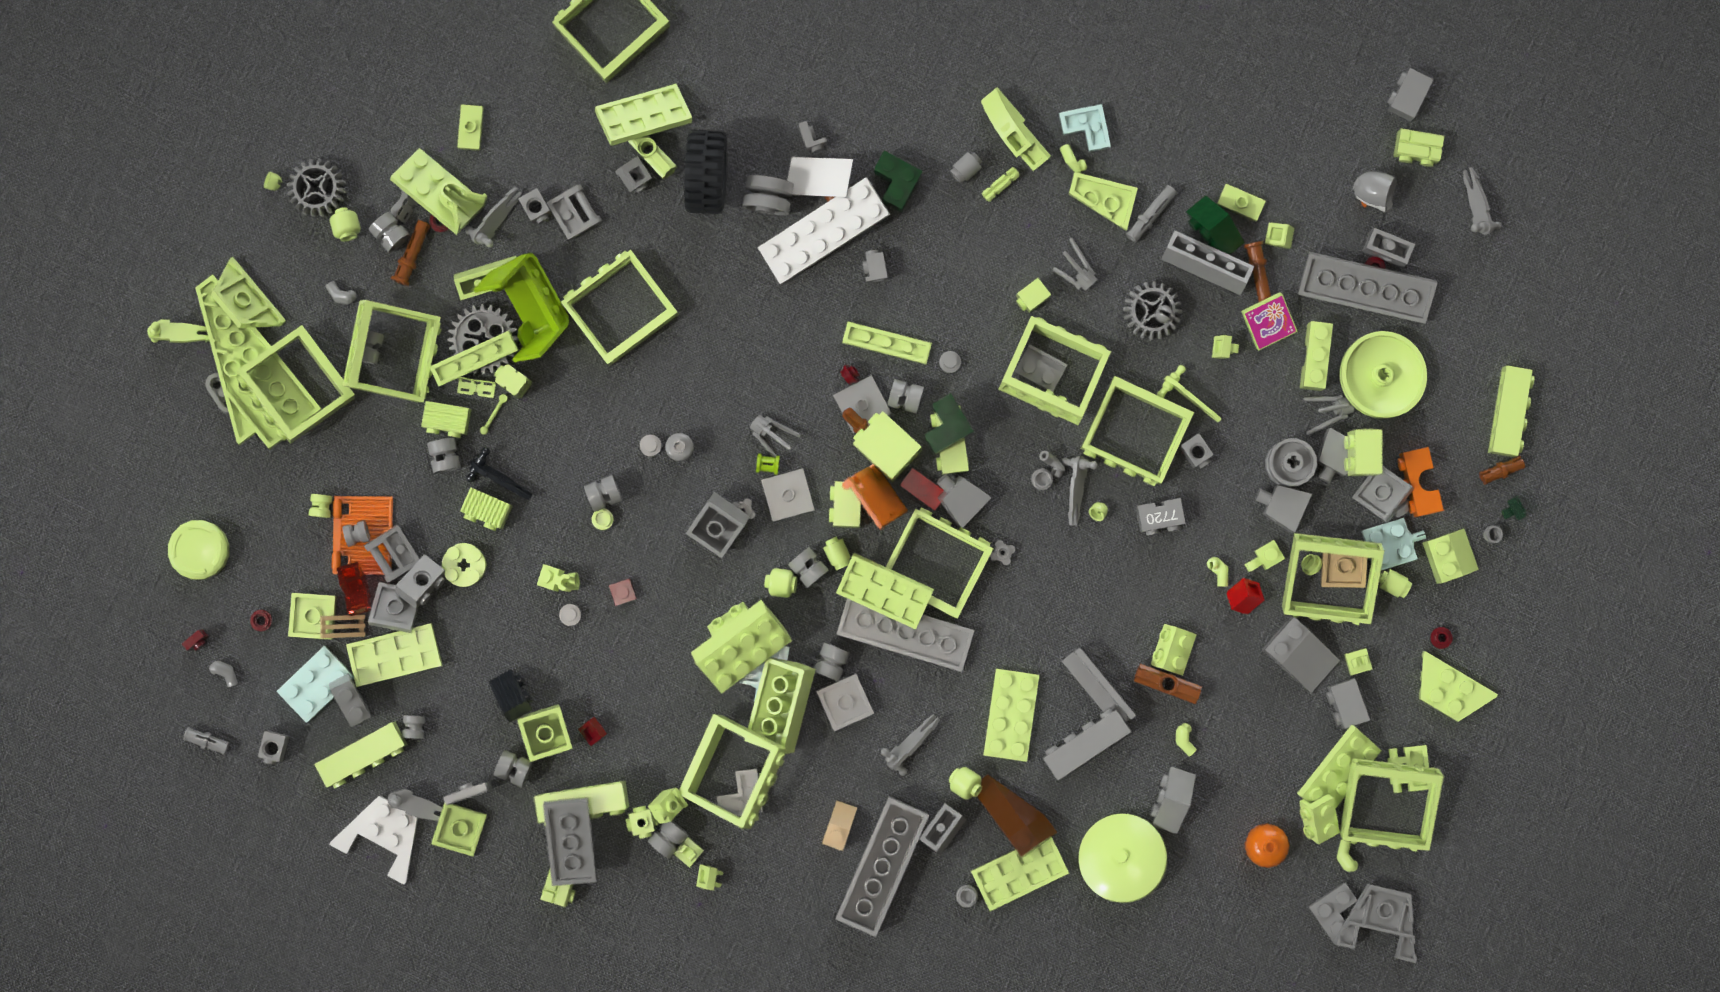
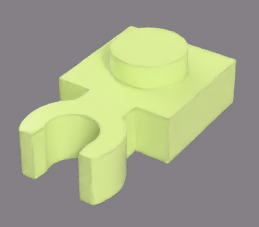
M543 564L537 585L557 592L559 589L571 592V589L566 587V582L568 580L574 581L575 578L564 574L565 571Z

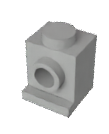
M638 156L615 171L629 192L636 190L637 193L648 186L646 182L652 178ZM631 175H634L636 177L635 181L633 180Z
M878 250L866 251V261H862L864 274H869V277H865L866 284L887 281L888 277L883 252L878 253Z

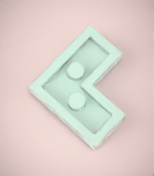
M1102 104L1059 113L1063 135L1085 131L1089 152L1111 147Z

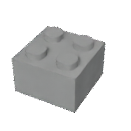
M714 492L686 534L722 558L750 516Z

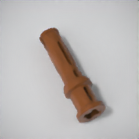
M421 220L417 221L403 257H400L397 261L399 265L394 276H391V280L409 286L410 283L408 281L412 271L417 267L415 262L429 231L430 224Z
M1263 241L1244 245L1248 253V264L1254 266L1252 272L1259 302L1271 297L1265 270L1267 259H1264L1262 250Z

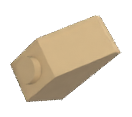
M836 801L822 844L843 851L857 807Z

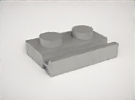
M1029 344L1014 373L1046 390L1054 391L1068 364Z

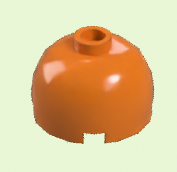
M1266 823L1257 825L1248 833L1245 841L1246 854L1253 863L1260 867L1271 868L1278 866L1289 853L1288 837L1282 829L1275 825Z

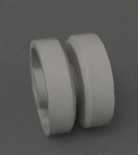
M747 176L745 187L752 193L744 195L743 208L769 215H789L791 204L784 198L792 196L794 187L792 182L769 176Z
M1297 438L1285 439L1275 444L1268 451L1265 459V470L1269 478L1275 484L1283 487H1296L1308 482L1314 475L1317 467V457L1313 448L1307 442ZM1287 460L1293 461L1294 464L1292 467L1289 463H1287Z

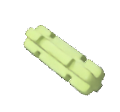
M1011 167L1006 172V175L1003 174L991 184L990 188L988 187L983 191V197L988 202L994 199L996 194L1001 193L1011 184V181H1015L1020 176L1017 169Z

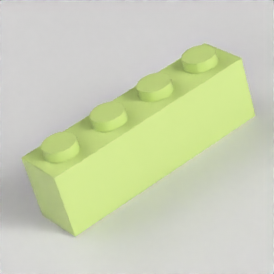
M1513 366L1502 367L1488 453L1516 457L1519 456V453H1522L1524 447V440H1521L1522 432H1525L1527 428L1525 413L1526 410H1529L1531 404V397H1528L1529 389L1533 388L1535 379L1532 376L1533 370Z
M392 722L314 765L326 787L333 786L335 789L346 783L345 778L351 775L353 778H356L365 773L364 768L372 765L374 768L385 762L384 757L390 754L392 757H395L404 752L403 747L408 744L402 737L396 722Z

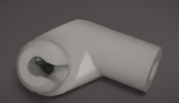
M1042 451L1039 456L1040 460L1053 467L1051 470L1053 476L1061 478L1062 473L1065 472V466L1048 451Z

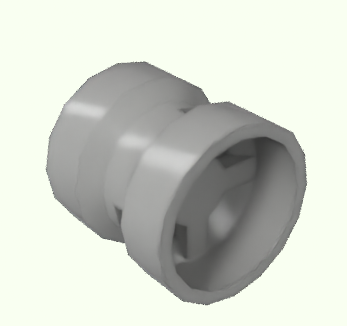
M365 520L357 522L354 526L350 524L343 526V534L348 547L356 545L357 542L365 543L370 541V534Z
M403 715L405 729L402 730V737L424 739L422 726L425 723V716Z

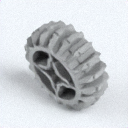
M309 159V166L305 162H301L303 169L300 170L295 167L294 170L297 172V175L290 174L289 176L294 182L287 183L288 187L293 188L287 192L289 196H294L290 202L292 204L297 203L295 208L298 211L303 209L304 215L310 212L312 217H316L317 212H319V215L324 217V210L332 214V206L336 209L340 207L336 203L337 200L344 201V198L339 196L346 193L344 188H340L346 185L345 180H340L343 177V173L337 172L338 167L336 165L331 167L330 161H326L323 165V160L318 159L315 165L314 160ZM313 172H325L323 176L320 175L316 179L308 176ZM332 178L333 191L330 196L326 188L330 183L329 180ZM304 180L307 184V190L304 192L305 196L302 198L300 190L301 184ZM310 182L317 184L324 194L322 195L319 191H315ZM318 197L326 200L317 205L308 204L310 200L313 201Z
M1156 281L1152 282L1151 288H1149L1147 282H1144V290L1139 285L1135 287L1138 294L1130 291L1129 295L1133 300L1125 299V303L1130 305V307H1124L1123 311L1130 312V314L1124 316V320H1132L1127 327L1131 328L1135 325L1137 328L1134 329L1133 334H1137L1141 330L1140 338L1142 339L1146 336V333H1149V340H1153L1154 334H1156L1158 340L1161 339V332L1169 336L1168 328L1173 331L1176 329L1172 322L1179 323L1181 319L1175 316L1182 314V310L1175 309V307L1181 305V302L1174 303L1173 301L1178 295H1169L1172 291L1171 287L1164 291V283H1161L1158 289L1156 288ZM1146 294H1157L1160 296L1155 302L1142 298ZM1166 300L1173 311L1172 319L1167 323H1163L1164 325L1158 328L1146 327L1145 325L1149 320L1157 321L1155 314L1150 315L1146 319L1149 314L1147 307L1152 308L1159 303L1158 308ZM1136 303L1144 311V316L1140 321L1135 313Z

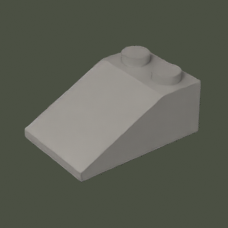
M1290 617L1262 649L1310 693L1316 689L1340 661L1295 617Z

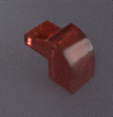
M354 562L338 567L339 585L345 594L347 611L350 617L371 611L369 599L371 595L359 563Z

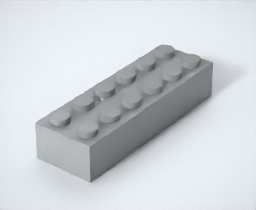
M888 796L837 912L836 920L874 937L877 936L929 817V813Z

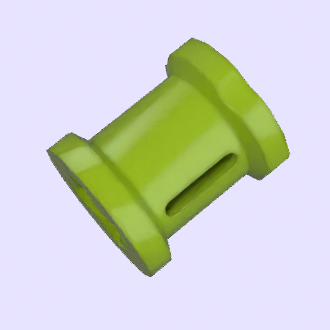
M758 453L756 473L764 471L773 472L774 475H778L780 456L767 457ZM763 463H769L773 465H763Z

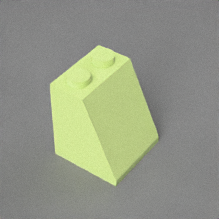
M884 412L880 415L875 413L868 421L870 426L865 431L861 429L853 437L855 440L853 445L893 483L920 454L922 447Z

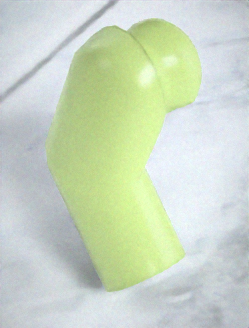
M1069 144L1063 145L1060 148L1066 164L1074 172L1081 173V171L1087 169L1085 160H1076Z
M1217 557L1210 558L1207 561V567L1217 575V586L1228 587V566Z
M1183 723L1176 730L1175 741L1190 757L1197 749L1189 742V735L1192 731L1191 726Z

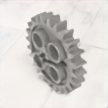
M481 304L480 310H477L472 305V312L464 309V317L459 314L457 315L460 320L459 323L452 321L456 328L455 330L448 331L454 335L452 338L447 339V341L454 343L453 346L449 347V350L456 351L454 354L456 355L465 351V346L469 342H474L475 346L481 343L477 339L466 338L465 334L481 338L485 334V337L491 339L494 338L491 331L496 326L502 328V333L510 330L512 336L518 332V329L511 328L515 323L513 320L506 321L509 317L507 313L500 316L502 312L500 308L494 312L492 305L489 306L488 310H486L484 304ZM474 321H479L481 324L477 332H472L470 329V325ZM513 336L514 341L519 340L518 337ZM511 353L479 369H481L483 375H486L487 369L492 374H495L494 367L497 366L499 368L503 362L510 364L507 359L508 356L514 357L515 355ZM479 369L474 370L473 373L477 374Z

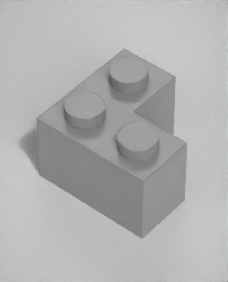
M1170 767L1168 774H1163L1160 782L1163 790L1160 789L1157 797L1158 804L1154 803L1150 816L1154 817L1152 826L1178 833L1191 804L1195 774L1174 767Z

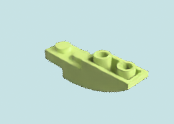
M998 87L981 100L994 128L1016 158L1020 155L1033 171L1050 158L1051 155L1023 124L1025 119Z

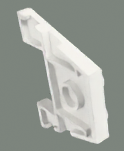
M378 796L329 845L347 854L358 834L398 855L387 876L405 885L408 880L418 818L405 814L406 811L391 807L386 798Z

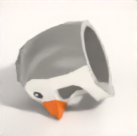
M1368 171L1360 175L1355 180L1353 189L1356 198L1361 201L1363 207L1365 208L1368 205L1387 213L1391 212L1396 178L1379 171Z

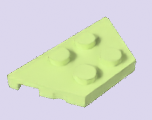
M234 257L230 258L211 296L238 328L282 326L286 321Z
M1423 651L1420 676L1421 688L1419 692V699L1459 722L1497 697L1498 694L1428 652Z

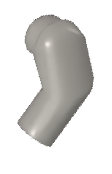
M331 281L325 286L336 303L349 305L357 299V295L353 290L348 292L342 291L335 281Z
M215 661L209 666V671L213 675L218 674L225 678L228 688L238 685L234 669L231 665L222 661Z

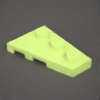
M1074 172L1069 195L1127 231L1138 188Z

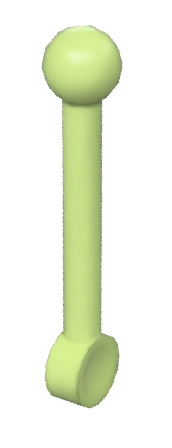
M502 394L499 396V403L485 426L480 428L481 434L486 435L488 433V428L502 404L508 400L506 395Z

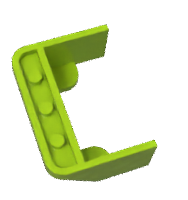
M527 253L493 269L473 289L475 293L488 290L499 292L503 289L506 291L523 322L517 334L523 347L513 357L514 362L542 357L569 324L568 314L537 257L533 253Z

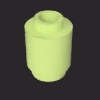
M836 536L825 541L827 546L823 547L831 566H834L835 570L848 566L851 556L843 538L838 540Z
M1388 569L1387 572L1383 570L1380 574L1379 588L1396 597H1406L1412 586L1407 577L1392 569Z

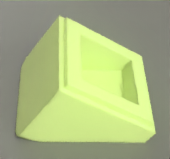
M1269 223L1265 244L1290 249L1294 227L1288 224Z

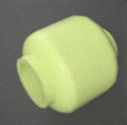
M344 207L335 210V214L330 217V225L334 237L343 242L357 238L361 227L356 212Z
M774 568L770 575H766L764 586L768 588L771 596L788 598L792 593L796 592L797 576H794L792 570Z
M967 767L955 769L949 778L951 791L965 800L971 799L973 796L977 797L982 790L981 776Z

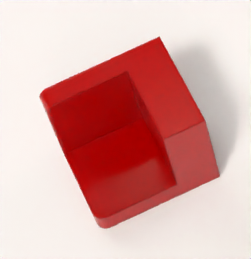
M1242 578L1227 591L1231 609L1240 613L1249 614L1264 601L1260 584L1246 578Z

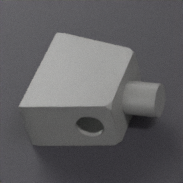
M1332 428L1326 430L1317 455V464L1324 467L1318 478L1327 483L1332 481L1335 473L1342 477L1348 473V471L1344 470V459L1348 458V449L1344 448L1345 435Z
M944 474L937 481V484L944 490L938 497L939 501L955 524L962 528L991 499L989 495L963 477L958 476L953 481L947 474Z
M1277 485L1272 493L1260 488L1255 500L1266 505L1263 511L1264 516L1288 532L1295 533L1312 494Z

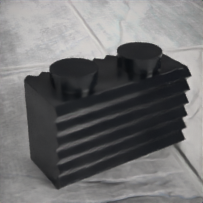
M512 669L501 673L500 676L493 678V680H489L499 707L509 723L533 710L530 702L533 701L527 690L524 691L523 686L525 682L520 674L516 675Z

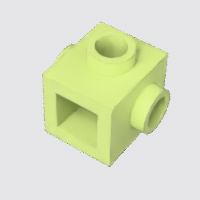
M646 806L633 808V812L628 814L629 818L626 819L628 832L632 831L633 836L639 835V839L652 836L651 832L657 830L656 826L659 823L653 817L650 809H646ZM639 819L645 820L646 824L644 827L638 825Z

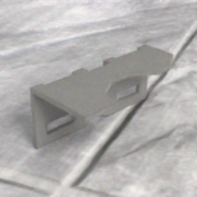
M402 190L399 201L391 208V214L406 224L413 212L412 206H416L418 203Z

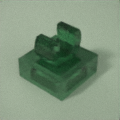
M1517 495L1507 501L1509 507L1501 511L1505 519L1515 515L1517 520H1520L1527 515Z

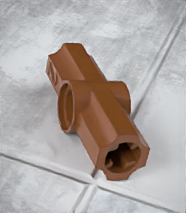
M1141 663L1134 677V682L1196 704L1202 689L1200 685ZM1169 677L1173 681V687L1170 690H1165L1162 682L1165 678Z

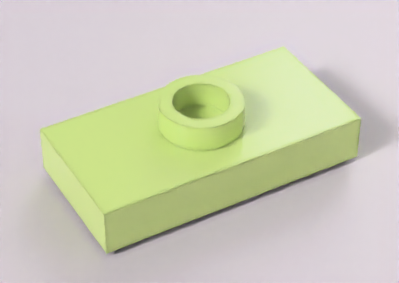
M461 105L458 149L480 150L483 106Z
M1225 184L1217 205L1257 221L1266 201Z

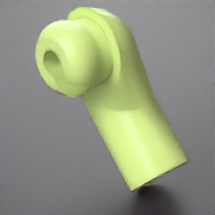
M1341 840L1337 861L1345 871L1354 872L1358 868V863L1349 854L1351 842Z

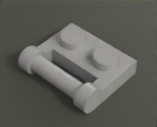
M581 184L570 188L547 202L569 241L602 222L601 217L596 215L584 195V189ZM576 196L589 218L587 222L583 223L569 198Z
M398 525L364 545L365 549L371 552L385 574L384 579L387 583L410 570L420 560ZM382 543L398 566L393 571L377 547Z

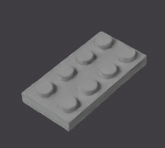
M588 798L543 802L552 886L596 882Z

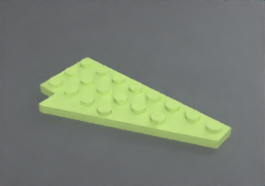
M211 275L195 288L236 441L240 446L254 434H257L270 450L283 440L276 432L279 428L274 422L270 424L263 415L265 412L263 407L255 405L250 398L252 394L247 387L243 389L236 378L239 377L237 374L239 368L271 346L256 327L238 328L211 296L218 282L215 276ZM277 353L248 373L291 431L322 410Z

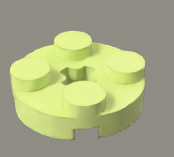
M460 543L450 547L442 560L445 578L456 586H472L486 572V558L472 544ZM462 559H466V562L470 563V568L467 567L465 571L458 567Z

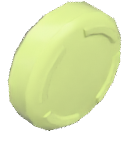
M191 520L180 525L172 533L168 543V557L172 567L180 575L194 580L208 579L217 575L225 567L229 558V542L225 533L216 524L205 520Z

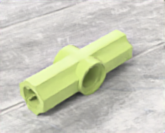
M648 135L628 141L663 180L674 173L677 166ZM646 146H653L651 153L645 154L643 152Z

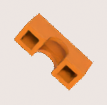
M1429 447L1399 454L1400 458L1397 459L1399 470L1404 473V481L1414 488L1409 495L1410 501H1408L1410 514L1413 513L1414 517L1444 511L1439 489L1426 491L1419 484L1420 474L1425 470L1434 468Z

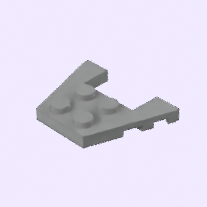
M1367 884L1334 939L1333 944L1355 949L1359 927H1365L1399 935L1395 958L1416 963L1411 894Z

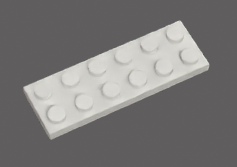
M866 177L847 190L846 197L833 198L759 246L758 249L778 282L783 284L888 217L890 213Z

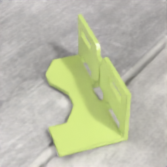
M465 377L458 378L457 393L473 395L474 392H477L478 396L494 398L495 382ZM462 380H470L471 383L462 382ZM484 383H491L492 386L484 385ZM461 388L469 389V392L461 391ZM483 391L491 392V395L483 394Z

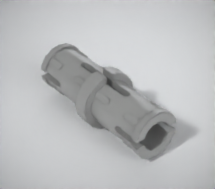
M190 727L186 729L183 736L184 741L199 745L204 750L216 751L222 755L226 754L230 744L228 741L213 737L209 732L205 734Z

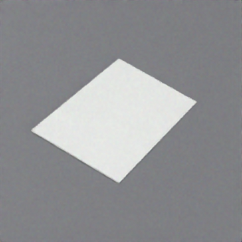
M792 157L787 181L794 184L792 195L846 197L853 159Z

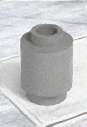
M967 152L952 166L953 168L950 170V173L962 184L982 169L980 165L982 161L974 152L972 154Z

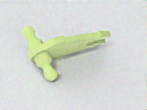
M164 319L153 322L147 331L149 338L154 343L159 340H170L172 343L209 341L208 335L197 334V332H207L206 326L170 323V320Z
M1179 365L1175 372L1164 378L1163 388L1157 392V396L1164 398L1165 394L1174 388L1216 422L1222 419L1178 383L1181 374L1186 371L1185 366Z

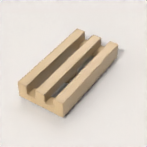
M365 615L320 616L321 638L365 637ZM358 619V624L325 625V621ZM359 628V632L326 633V629Z

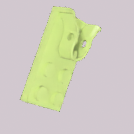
M420 148L390 178L394 184L456 235L485 207L487 200L485 193L482 195L472 192Z

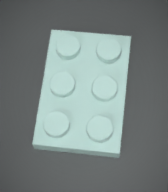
M323 646L277 692L308 723L334 698L330 691L329 683L348 673L352 680L354 676L326 646Z

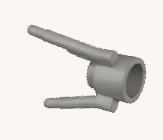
M1070 238L1069 241L1085 268L1082 270L1074 259L1064 251L1063 255L1078 271V274L1075 276L1077 281L1056 267L1053 268V271L1072 283L1078 290L1082 287L1086 291L1098 279L1094 276L1096 273L1089 266L1074 239Z
M1343 395L1303 398L1304 401H1335L1332 403V406L1320 408L1318 412L1334 411L1335 415L1339 414L1307 431V435L1317 432L1339 420L1346 419L1348 414L1354 413V407Z
M760 414L749 427L754 431L752 435L760 441L772 457H776V454L762 437H765L767 434L786 449L791 450L792 447L771 431V425L796 437H800V434L773 421L768 416L764 418Z

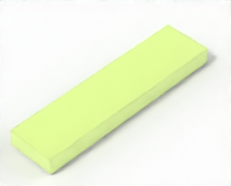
M852 322L847 323L842 342L925 365L927 364L932 345L930 342Z
M509 330L430 366V369L438 386H441L519 349Z

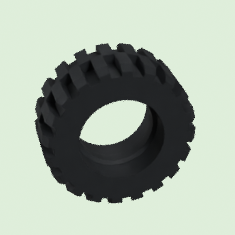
M693 129L688 133L685 156L684 205L685 210L689 213L720 214L723 212L727 172V134L723 131Z

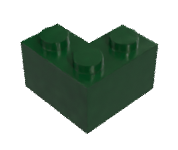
M885 150L874 168L875 175L891 183L882 202L902 213L922 176L920 169Z
M1206 195L1186 211L1190 218L1188 221L1189 225L1193 230H1199L1203 238L1209 241V246L1230 255L1245 243L1230 215Z
M952 394L932 404L931 407L940 420L941 425L924 434V438L934 455L972 434L973 429Z

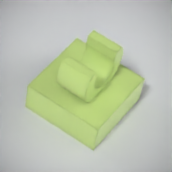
M1214 336L1212 358H1230V354L1238 353L1239 345L1231 343L1232 336Z
M1366 648L1344 654L1350 675L1372 670Z
M687 837L677 848L674 855L690 868L704 849Z
M700 864L696 886L706 890H714V887H721V884L715 881L716 876L723 875V872L717 870V868Z

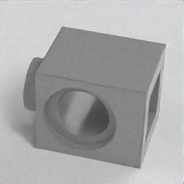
M538 188L518 198L533 224L536 222L537 224L544 223L549 219L548 216L552 214ZM534 203H540L542 209L538 213H532L531 206Z
M1199 433L1179 446L1193 468L1199 466L1200 469L1211 462L1209 458L1214 455ZM1194 447L1202 449L1203 455L1201 458H1195L1192 455Z
M269 730L264 731L258 757L264 758V763L276 765V762L284 761L290 736ZM272 742L278 746V751L275 755L269 752V745Z

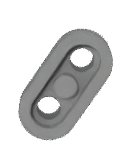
M213 373L206 379V389L223 413L229 414L228 408L225 406L226 400L222 385L218 389L213 387L215 382H220L219 374Z

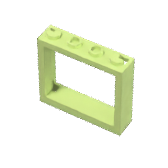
M571 0V5L565 11L563 9L560 10L558 15L554 17L553 24L607 83L670 27L669 20L650 0L639 1L657 21L605 68H602L564 27L593 0Z
M625 250L623 253L618 254L615 257L616 261L614 263L603 265L598 270L599 274L593 278L589 276L580 283L581 287L576 291L570 290L567 292L568 294L563 296L564 300L561 301L609 366L679 315L631 250L628 252ZM632 262L667 310L607 353L572 305Z
M360 300L342 386L424 403L426 394L429 393L427 383L428 378L432 376L430 369L432 358L436 355L438 345L435 343L437 335L441 332V317L373 301ZM372 310L427 322L413 394L358 382Z
M1031 316L998 390L1079 425L1111 351L1107 350L1103 345L1087 341L1083 336L1073 335L1063 327L1053 326L1043 318ZM1032 331L1099 360L1080 407L1011 377Z
M302 325L237 370L239 377L236 379L243 389L247 387L250 390L252 401L256 406L261 405L265 410L263 415L270 424L274 422L279 428L276 430L277 434L283 441L287 439L290 444L355 399V394L349 387L342 386L343 378ZM298 338L341 394V397L291 431L248 373Z
M1114 376L1080 449L1084 450L1083 454L1090 458L1096 459V456L1104 459L1103 463L1112 468H1115L1116 465L1124 468L1123 472L1127 475L1135 477L1137 474L1143 477V482L1149 485H1160L1165 478L1194 412ZM1115 389L1182 419L1157 475L1090 445Z
M922 507L920 510L915 509L886 567L892 570L917 519L983 551L956 607L932 595L929 599V605L958 619L993 548L990 547V542L981 537L978 540L970 537L971 532L960 527L959 530L951 527L952 522L942 517L937 520L931 517L932 512Z
M1294 533L1282 602L1283 613L1293 615L1295 618L1303 616L1312 620L1330 619L1335 623L1347 621L1355 625H1359V623L1371 624L1384 556L1382 543ZM1305 550L1372 558L1363 609L1291 601L1299 551Z
M713 714L679 792L684 798L740 828L752 829L754 822L759 819L758 813L761 807L765 805L768 799L767 793L770 787L776 782V773L785 762L783 758L787 748L723 715ZM725 728L771 751L741 818L696 794Z
M1352 758L1340 824L1342 840L1351 841L1352 844L1363 842L1374 847L1388 845L1392 849L1404 847L1416 852L1417 850L1430 851L1443 781L1440 769ZM1359 774L1430 783L1420 836L1349 827Z

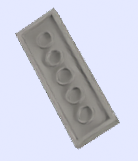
M1309 252L1298 295L1426 324L1437 281Z
M847 598L836 635L962 672L974 630L926 615H922L917 628L913 629Z

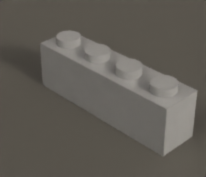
M1174 231L1161 259L1238 295H1241L1254 268L1251 264L1178 231Z
M1111 708L1105 710L1100 714L1101 719L1095 723L1092 720L1081 727L1083 731L1077 735L1072 732L1063 739L1065 743L1059 747L1054 744L1045 751L1047 755L1043 759L1057 780H1060L1131 732L1130 727L1117 708L1113 711Z

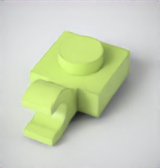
M1272 540L1255 550L1254 552L1257 557L1244 565L1248 572L1261 565L1267 570L1284 560L1285 557L1275 540Z

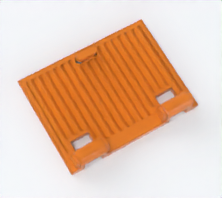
M873 464L842 483L844 489L851 488L880 529L908 512L883 473Z
M334 496L332 573L385 575L371 552L365 549L364 545L368 542H357L354 546H347L343 534V526L348 524L354 526L357 522L365 520L370 534V541L393 528V497ZM342 504H349V515L342 514ZM382 543L377 547L392 569V557ZM341 556H348V567H341Z

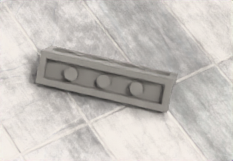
M1080 647L1061 661L1103 712L1109 708L1112 711L1117 708L1126 722L1136 716Z

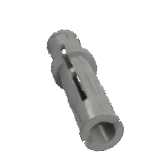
M1166 185L1148 209L1137 217V222L1125 235L1131 241L1137 243L1147 229H1151L1154 220L1175 195L1178 194L1177 191L1170 185Z

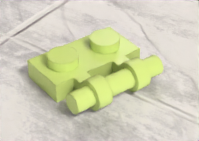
M1426 745L1403 747L1404 756L1398 757L1397 748L1388 749V763H1405V765L1429 767ZM1390 778V784H1393L1394 793L1402 792V783L1408 784V791L1428 790L1430 783Z

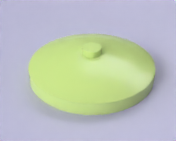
M1378 331L1359 338L1347 349L1340 365V383L1348 401L1361 413L1379 419L1394 418L1411 410L1421 399L1427 383V368L1421 352L1410 340L1397 333Z
M1115 814L1099 820L1087 831L1080 845L1079 866L1085 882L1099 896L1113 902L1129 903L1148 896L1158 887L1166 871L1167 851L1161 835L1149 822L1135 815Z

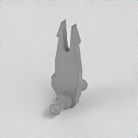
M1469 167L1473 185L1467 170L1463 171L1469 204L1473 213L1471 231L1490 234L1495 229L1499 230L1502 224L1499 221H1492L1489 213L1490 207L1479 183V177L1474 169Z
M514 187L507 192L506 196L482 219L483 222L477 229H473L471 226L466 227L465 232L470 235L474 243L478 245L485 244L486 247L493 246L491 239L494 237L496 229L505 220L513 206L517 204L518 198L522 194L518 192L512 198L518 188Z
M1083 456L1073 457L1072 459L1063 458L1061 460L1064 466H1071L1073 468L1068 512L1069 525L1077 526L1079 521L1087 468L1095 470L1098 467L1097 462H1089Z
M933 714L923 721V724L913 731L899 746L896 745L891 752H889L888 748H883L881 754L886 757L887 766L890 769L899 771L901 776H905L907 769L903 767L902 762L915 752L932 730L934 731L940 719L936 718Z
M402 789L389 794L387 802L391 807L406 811L405 814L417 818L439 820L440 816L435 815L434 811L441 812L443 807L425 798L412 795L413 791Z

